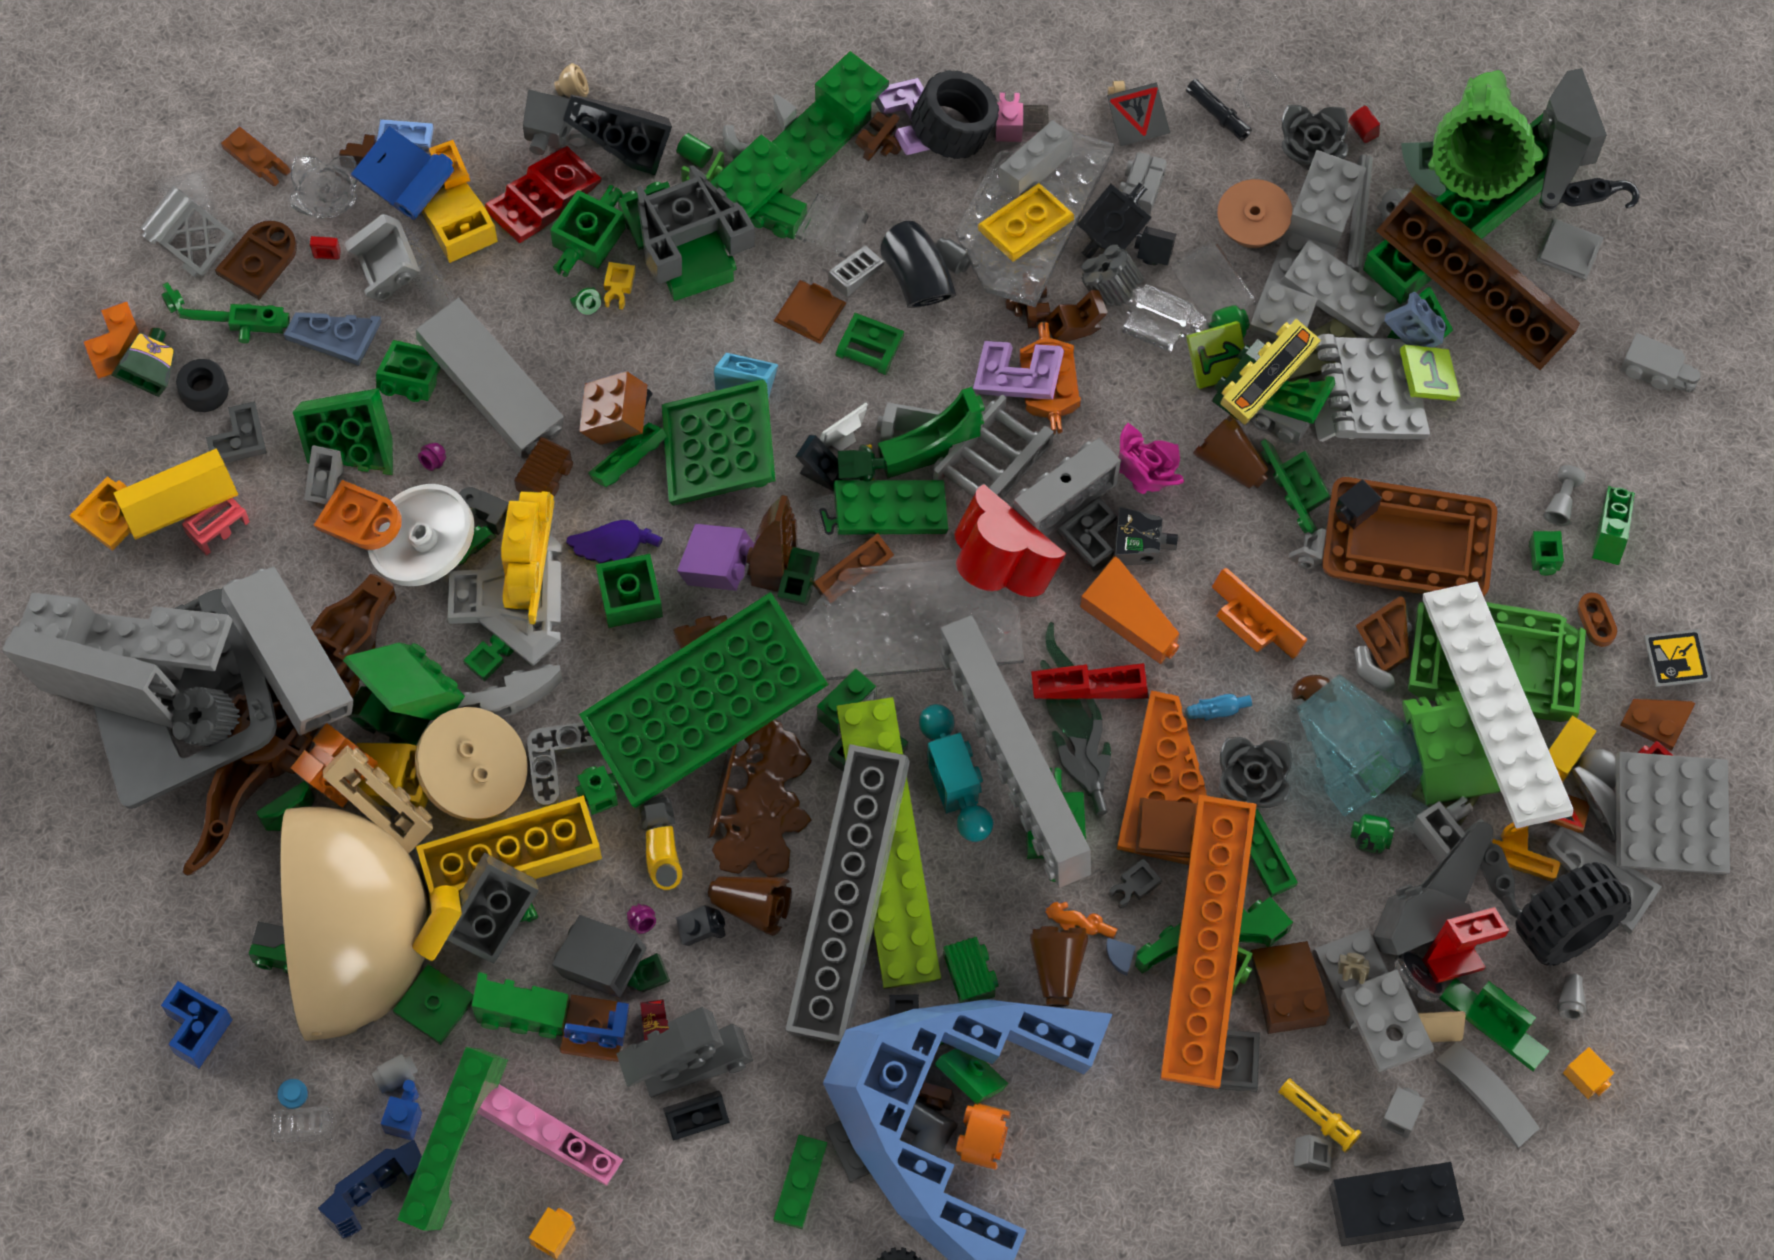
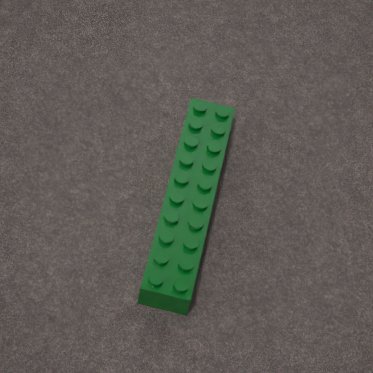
M1543 113L1530 123L1533 130L1534 143L1543 152V158L1541 161L1535 162V174L1532 177H1528L1519 187H1516L1515 191L1505 194L1498 199L1492 198L1491 200L1484 201L1483 199L1472 200L1469 197L1464 198L1448 189L1435 199L1481 239L1542 191L1549 152L1545 140L1540 138L1538 126L1543 119ZM1386 239L1367 254L1363 268L1387 293L1395 297L1400 305L1409 299L1410 293L1417 292L1432 280Z

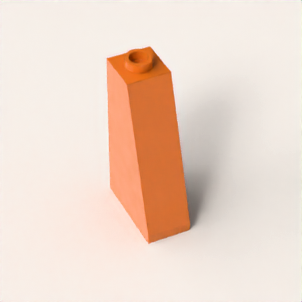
M1115 556L1081 596L1080 607L1161 664L1166 657L1171 659L1179 648L1177 644L1179 632L1121 560Z

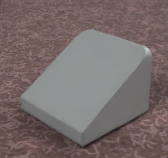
M775 94L773 96L774 112L784 131L797 119L796 107Z
M1309 1134L1297 1137L1294 1166L1330 1171L1333 1141Z

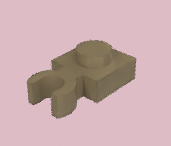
M1347 953V956L1340 954L1338 974H1343L1342 979L1344 981L1355 979L1360 984H1364L1365 979H1368L1369 960L1357 953Z

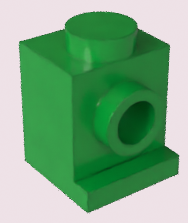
M1533 531L1529 541L1532 571H1539L1544 576L1553 575L1556 571H1560L1564 562L1561 531Z

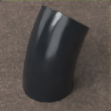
M903 221L889 229L883 237L880 246L881 256L895 274L901 286L907 307H925L955 297L956 292L948 268L936 244L925 229L915 221Z

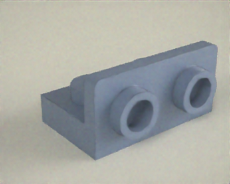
M1416 292L1409 294L1408 304L1385 315V323L1406 345L1433 348L1443 343L1445 331L1443 319L1437 316L1426 300L1421 299Z

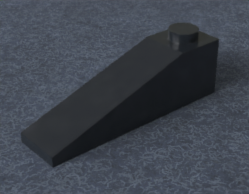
M572 94L563 117V121L587 138L595 141L610 154L612 153L628 167L656 176L672 129L669 118L640 109Z

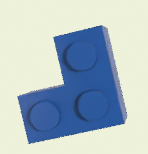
M177 981L161 1004L168 1017L182 1024L168 1045L176 1056L200 1069L233 1019L226 1008Z

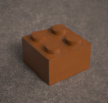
M628 371L585 383L579 432L599 445L643 434L648 385Z

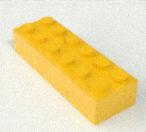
M584 795L416 846L430 895L435 888L442 885L452 886L458 889L460 894L484 853L535 879L602 859L600 846Z

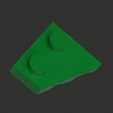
M1326 376L1325 381L1309 382V378L1298 379L1293 382L1285 381L1263 405V409L1313 424L1336 384L1335 378Z

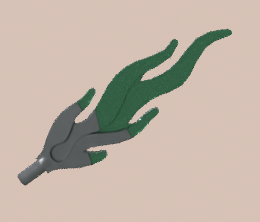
M1050 622L1045 637L1046 649L1057 668L1074 666L1056 645L1054 623ZM1041 660L1040 666L1043 670L1052 669L1045 660ZM1045 699L1049 715L1069 739L1075 751V755H1072L1064 738L1057 731L1052 732V738L1057 746L1063 769L1086 791L1088 796L1092 797L1096 814L1098 816L1106 814L1108 811L1102 793L1104 792V781L1110 767L1111 747L1109 742H1105L1103 751L1098 757L1097 750L1103 723L1098 706L1094 699H1086L1092 715L1089 718L1083 709L1080 699Z

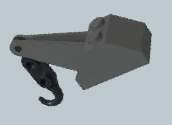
M1583 69L1567 71L1549 98L1546 110L1543 111V119L1538 126L1539 136L1542 140H1545L1547 149H1549L1539 200L1540 207L1546 211H1553L1560 203L1576 207L1601 202L1617 191L1626 190L1632 195V200L1626 203L1625 207H1634L1639 201L1640 194L1638 188L1632 182L1593 178L1571 183L1579 166L1597 162L1607 134Z

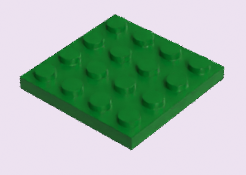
M763 379L662 404L663 430L667 435L664 439L668 498L672 506L776 481L767 383Z

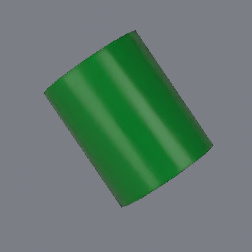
M687 133L679 141L676 153L698 167L703 168L711 159L713 148Z

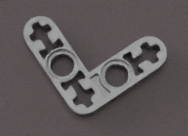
M583 722L538 728L529 734L527 744L536 804L543 808L557 804L560 801L555 755L598 749ZM580 731L585 733L586 742L582 743ZM566 733H573L577 736L576 742L571 745L563 744L561 738ZM552 735H556L558 746H553ZM543 737L545 741L543 748H538L537 744H533L537 743V738ZM541 763H548L552 766V770L547 775H540L536 772L537 766ZM548 782L549 791L553 795L550 796V800L545 801L542 796L544 795L543 783Z

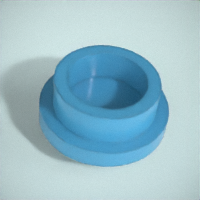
M298 1079L286 1080L278 1089L280 1103L289 1109L299 1108L306 1102L308 1097L307 1087Z

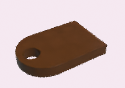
M263 221L257 223L244 234L215 269L216 275L260 300L294 259L297 251L295 236L292 230L281 222ZM276 232L285 234L283 239L279 241H273L270 238Z

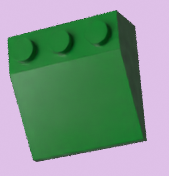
M399 642L348 655L343 660L392 712L434 721L440 715L457 709L465 697L457 688V682L445 676L441 672L442 667L435 661L430 660L425 655L427 653L426 650L415 643L408 645Z

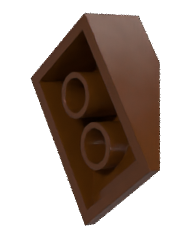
M1308 941L1250 950L1253 953L1251 958L1268 1034L1326 1025L1330 1014L1324 987Z

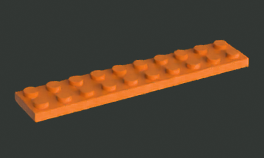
M1205 795L1198 796L1160 1080L1214 1089L1220 1088L1256 804Z

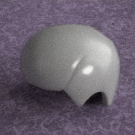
M1604 749L1591 750L1580 757L1576 768L1581 767L1589 771L1611 789L1616 787L1615 755L1612 752Z

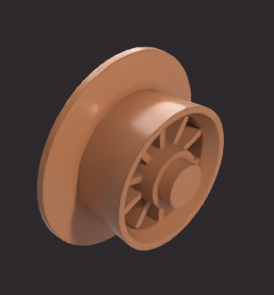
M1259 179L1245 180L1231 186L1221 197L1218 204V221L1225 234L1238 244L1247 248H1261L1276 241L1287 231L1291 223L1292 205L1287 194L1277 185Z

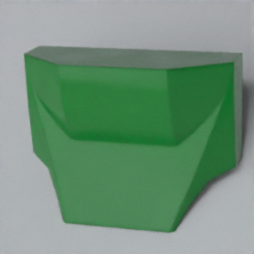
M303 781L258 810L256 814L266 831H282L285 810L312 807L315 798L308 784Z

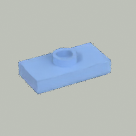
M380 119L377 141L386 129L391 126L422 150L429 151V148H431L434 129L432 123Z

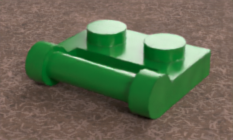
M854 312L838 345L835 356L841 359L849 358L878 369V373L886 375L902 342L904 331ZM853 342L882 353L884 356L882 359H879L849 346Z

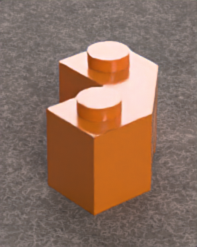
M127 301L101 310L109 333L84 341L98 379L112 374L139 333Z

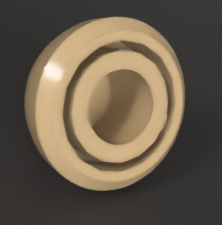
M574 63L566 66L562 70L559 80L554 83L555 89L560 96L566 95L570 98L572 94L587 97L589 92L588 83L583 71Z

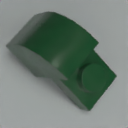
M793 547L788 568L784 570L777 595L779 600L807 606L813 590L820 553Z

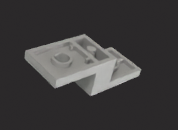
M1368 929L1314 949V954L1349 1030L1358 1027L1378 1073L1433 1053L1434 1047L1398 970L1388 973ZM1347 953H1357L1369 960L1368 979H1365L1364 984H1360L1355 979H1348V981L1342 979L1343 974H1338L1340 954L1347 956ZM1392 1027L1397 1028L1402 1034V1039L1399 1041L1390 1040L1386 1035V1030Z

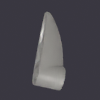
M1581 767L1573 769L1572 772L1599 825L1611 841H1615L1616 794L1606 783Z

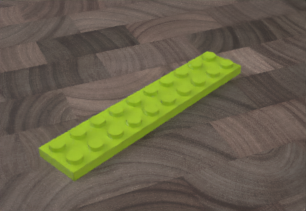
M893 697L837 706L845 763L850 744L903 755ZM907 777L873 927L883 989L941 980Z

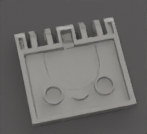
M1333 334L1317 336L1321 340L1316 348L1318 359L1320 361H1335V363L1321 366L1322 375L1334 377L1336 383L1328 398H1331L1328 401L1329 407L1331 409H1346V411L1332 414L1336 437L1371 439L1428 438L1430 430L1422 398L1410 396L1399 350L1406 344L1401 339L1335 337Z

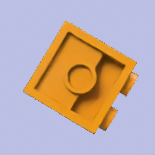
M107 476L69 516L74 523L113 551L132 532L114 496V492L127 486L120 480L115 482Z

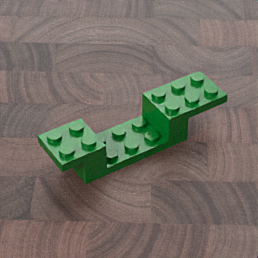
M849 51L815 83L814 103L772 142L762 134L757 137L710 183L717 189L721 188L726 193V197L734 204L737 202L741 205L749 218L777 192L790 197L871 120V104L889 87V80Z

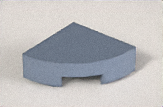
M1108 938L1106 944L1108 958L1118 972L1127 976L1136 946Z

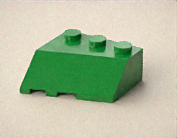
M379 388L302 401L293 411L308 464L310 463L312 446H319L340 451L344 466L358 467V471L368 472L369 469L380 470L385 475H393V438Z

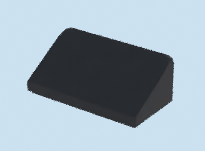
M719 1090L663 1108L673 1141L730 1123L724 1100Z

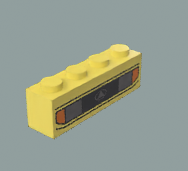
M1295 319L1291 324L1286 322L1276 333L1278 339L1273 344L1268 341L1258 352L1260 358L1254 364L1250 361L1239 374L1242 375V378L1236 384L1231 381L1222 391L1224 397L1220 404L1244 425L1250 421L1319 345L1321 340L1298 319Z

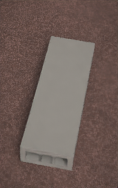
M459 297L416 329L417 341L520 458L526 454L530 455L541 437L553 439L562 431L564 416Z
M275 566L266 570L259 569L248 577L240 580H231L225 586H222L221 602L233 619L235 626L299 736L320 728L326 723H332L352 714L353 698Z

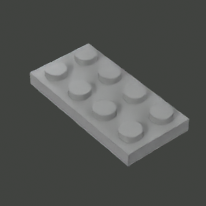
M1310 240L1306 242L1281 280L1282 283L1291 289L1318 298L1316 306L1364 338L1374 337L1385 320V315L1390 312L1397 301L1395 297Z

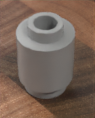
M400 1054L377 1066L378 1070L372 1072V1076L382 1094L387 1091L392 1093L403 1087V1083L406 1080H416L413 1074L417 1073L418 1070L410 1056L404 1058L403 1054Z

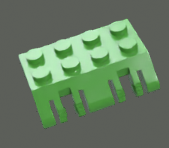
M1460 690L1448 692L1446 697L1443 693L1437 694L1435 699L1436 706L1434 707L1431 706L1426 696L1420 697L1418 699L1419 702L1415 698L1403 700L1402 705L1406 724H1412L1423 769L1420 781L1426 805L1436 804L1439 801L1443 803L1459 800L1461 797L1471 798L1501 792Z

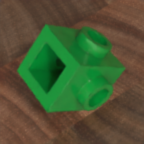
M604 765L589 767L582 771L580 775H577L579 786L575 787L577 796L584 795L591 815L618 805L615 792L616 789H619L613 773H607Z

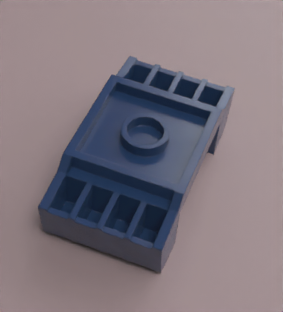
M415 1140L395 1150L386 1148L338 1182L335 1185L334 1193L318 1207L327 1225L341 1238H347L362 1229L357 1217L351 1210L352 1207L355 1205L360 1207L366 1204L372 1198L371 1194L380 1187L386 1189L397 1180L396 1176L401 1172L411 1185L422 1158Z

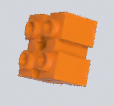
M326 723L312 740L316 743L310 752L304 750L291 769L343 808L348 799L323 777V769L347 745L352 750L358 748L368 758L367 763L373 769L378 762ZM361 774L360 778L365 780V777Z

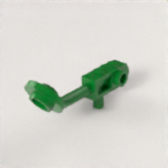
M168 282L162 284L164 293L161 296L170 313L176 312L179 318L188 320L228 322L230 330L239 331L238 341L240 343H249L250 332L283 334V329H287L290 324V314L284 311V307H275L273 305L230 304V312L183 309L181 305L185 304L179 291H173Z

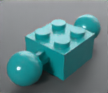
M940 704L930 705L920 714L919 728L925 737L935 740L928 743L927 765L946 814L961 809L957 818V829L960 835L971 842L982 841L991 834L994 822L991 813L986 808L977 805L979 793H982L980 783L983 782L981 771L978 766L974 767L971 757H973V751L969 741L963 740L961 732L950 735L955 726V718L951 710Z

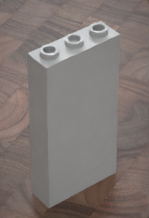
M17 626L13 628L10 636L6 639L2 651L39 690L170 728L174 727L172 725L174 722L172 710H175L173 699L180 692L155 664Z

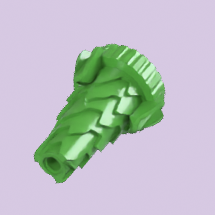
M1502 71L1486 72L1474 79L1470 77L1461 102L1452 108L1451 112L1445 114L1442 122H1439L1434 135L1433 156L1428 163V167L1439 176L1441 184L1464 198L1469 197L1472 200L1483 199L1485 201L1492 198L1498 199L1505 194H1510L1515 191L1516 187H1519L1526 181L1528 177H1532L1535 174V162L1541 161L1543 158V152L1534 143L1533 130L1531 125L1527 123V118L1520 114L1519 110L1511 103V91L1507 87L1506 77Z

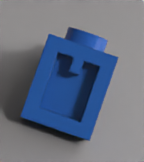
M617 1002L616 1011H610L608 1029L566 1023L564 1037L577 1044H586L587 1041L598 1042L600 1046L605 1048H616V1045L623 1046L629 1004Z

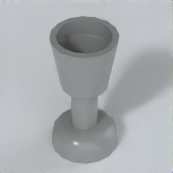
M1563 465L1559 468L1557 476L1559 481L1563 483L1560 493L1554 495L1543 514L1548 522L1558 526L1569 525L1573 500L1570 497L1573 487L1581 486L1586 477L1581 469L1571 465Z

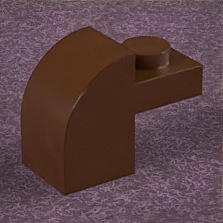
M1091 290L1077 304H1059L1045 320L1049 323V331L1053 339L1068 342L1097 332L1102 328L1100 321L1108 312L1100 291Z

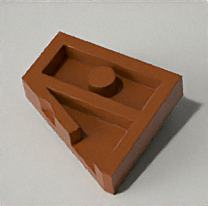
M1399 596L1355 625L1382 670L1389 672L1409 659L1406 602L1403 597Z
M1633 699L1620 726L1654 743L1658 741L1665 748L1672 751L1695 703L1692 701Z

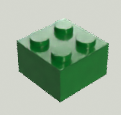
M651 554L595 565L608 628L663 617Z

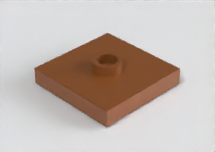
M571 994L566 1023L608 1029L610 1011H616L618 1001ZM563 1033L560 1052L619 1062L616 1053L621 1051L622 1046L616 1045V1048H605L600 1046L598 1042L587 1041L586 1044H577L571 1042L569 1038H565Z

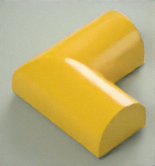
M448 885L439 886L432 891L430 895L432 913L412 945L418 954L431 961L436 958L462 915L458 889Z

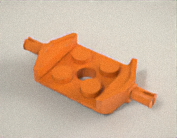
M1042 322L1037 325L1040 339L1020 349L1021 368L1030 369L1035 344L1061 346L1064 353L1053 400L1025 398L1026 411L1033 416L1048 418L1051 430L1056 434L1057 427V434L1063 432L1061 417L1073 413L1081 404L1074 361V345L1051 338L1049 323L1044 322L1043 329Z

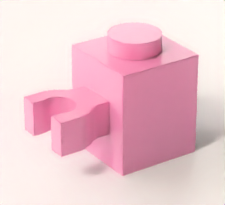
M1000 93L999 102H997L999 105V116L996 121V141L1022 142L1023 103H1019L1020 93H1014V100L1011 102L1005 100V93Z

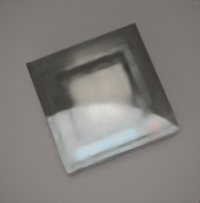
M1023 105V132H1039L1049 123L1048 105Z

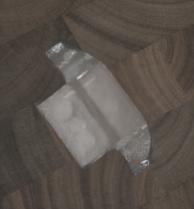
M1148 284L1145 287L1136 286L1137 288L1133 289L1131 300H1127L1125 303L1129 305L1127 313L1130 315L1124 323L1122 332L1170 353L1181 336L1186 338L1189 332L1197 333L1208 330V323L1203 315L1194 309L1195 304Z

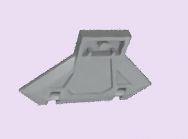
M549 535L535 624L529 623V610L504 608L503 586L505 575L501 553L481 570L449 572V624L481 623L534 666L561 642V633L552 631V626L561 624V562L553 561V556L562 554L561 544ZM534 627H541V631H534Z

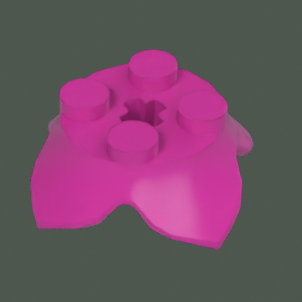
M1127 423L1120 435V453L1118 458L1121 460L1119 473L1124 474L1132 482L1133 488L1141 494H1145L1147 491H1160L1162 488L1170 485L1183 484V476L1174 474L1180 463L1178 444L1163 440L1144 444V438L1139 430L1130 423Z

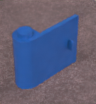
M389 126L353 170L351 176L405 216L415 220L454 172V168L452 167V160L441 153L440 155L433 154L430 156Z

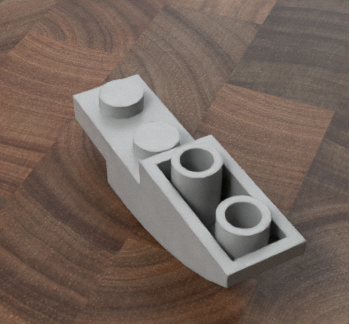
M546 664L536 670L527 672L517 670L508 676H504L506 687L491 686L482 692H463L465 697L458 708H481L501 718L513 715L541 700L563 681L560 665Z

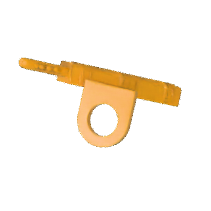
M1514 822L1504 828L1500 836L1503 841L1492 840L1493 844H1497L1502 848L1510 868L1537 876L1543 880L1555 881L1560 862L1556 859L1528 851L1529 826L1516 829Z

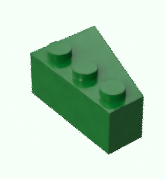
M478 972L471 1006L476 1021L481 1024V1027L490 1030H497L498 1026L510 1028L511 1032L517 1034H527V1031L538 1032L539 1036L549 1039L556 1038V1035L563 1036L570 1003L569 994L532 986L531 989L514 987L515 981L505 979L504 984L487 980L488 974Z

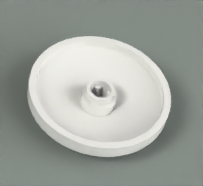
M439 484L415 486L393 497L391 501L401 514V528L397 536L388 545L379 549L368 550L372 564L384 578L402 586H420L445 576L459 564L471 545L474 535V518L469 505L456 491ZM387 522L382 524L379 528V532L386 531L389 528L390 523Z

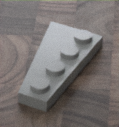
M1562 826L1559 827L1546 847L1548 852L1569 873L1571 870L1577 867L1580 868L1587 863L1598 862L1608 866L1631 896V910L1627 913L1626 918L1619 923L1629 935L1662 887L1634 868L1617 867L1614 855L1578 832Z

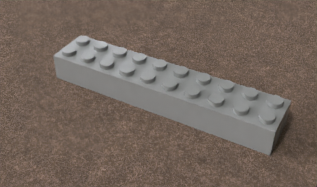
M968 616L941 627L942 639L938 640L942 651L940 653L942 664L945 669L950 668L953 674L951 676L953 686L957 692H962L964 708L968 715L973 714L976 720L974 727L979 738L984 737L987 742L985 749L991 761L996 760L999 766L997 773L1003 785L1007 783L1011 790L1008 792L1013 807L1020 808L1022 825L1026 832L1031 831L1034 837L1032 840L1033 847L1037 855H1043L1046 861L1044 868L1050 880L1055 879L1059 888L1090 876L1091 850L973 616Z
M849 745L786 1025V1031L791 1035L840 1044L846 1029L852 1026L910 764L906 755Z

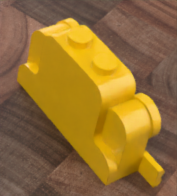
M521 491L519 501H509L501 547V558L505 575L503 586L504 608L529 610L530 624L536 623L555 503L554 496L550 492L544 491L541 493Z

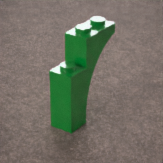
M972 387L962 389L957 398L932 420L908 433L878 443L879 458H885L884 471L887 479L933 465L940 457L945 458L949 454V448H952L953 445L980 437L981 425H984L982 412L985 411L981 396H976Z

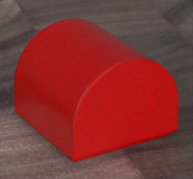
M1364 105L1350 116L1349 124L1364 143L1379 137L1380 122L1367 106Z

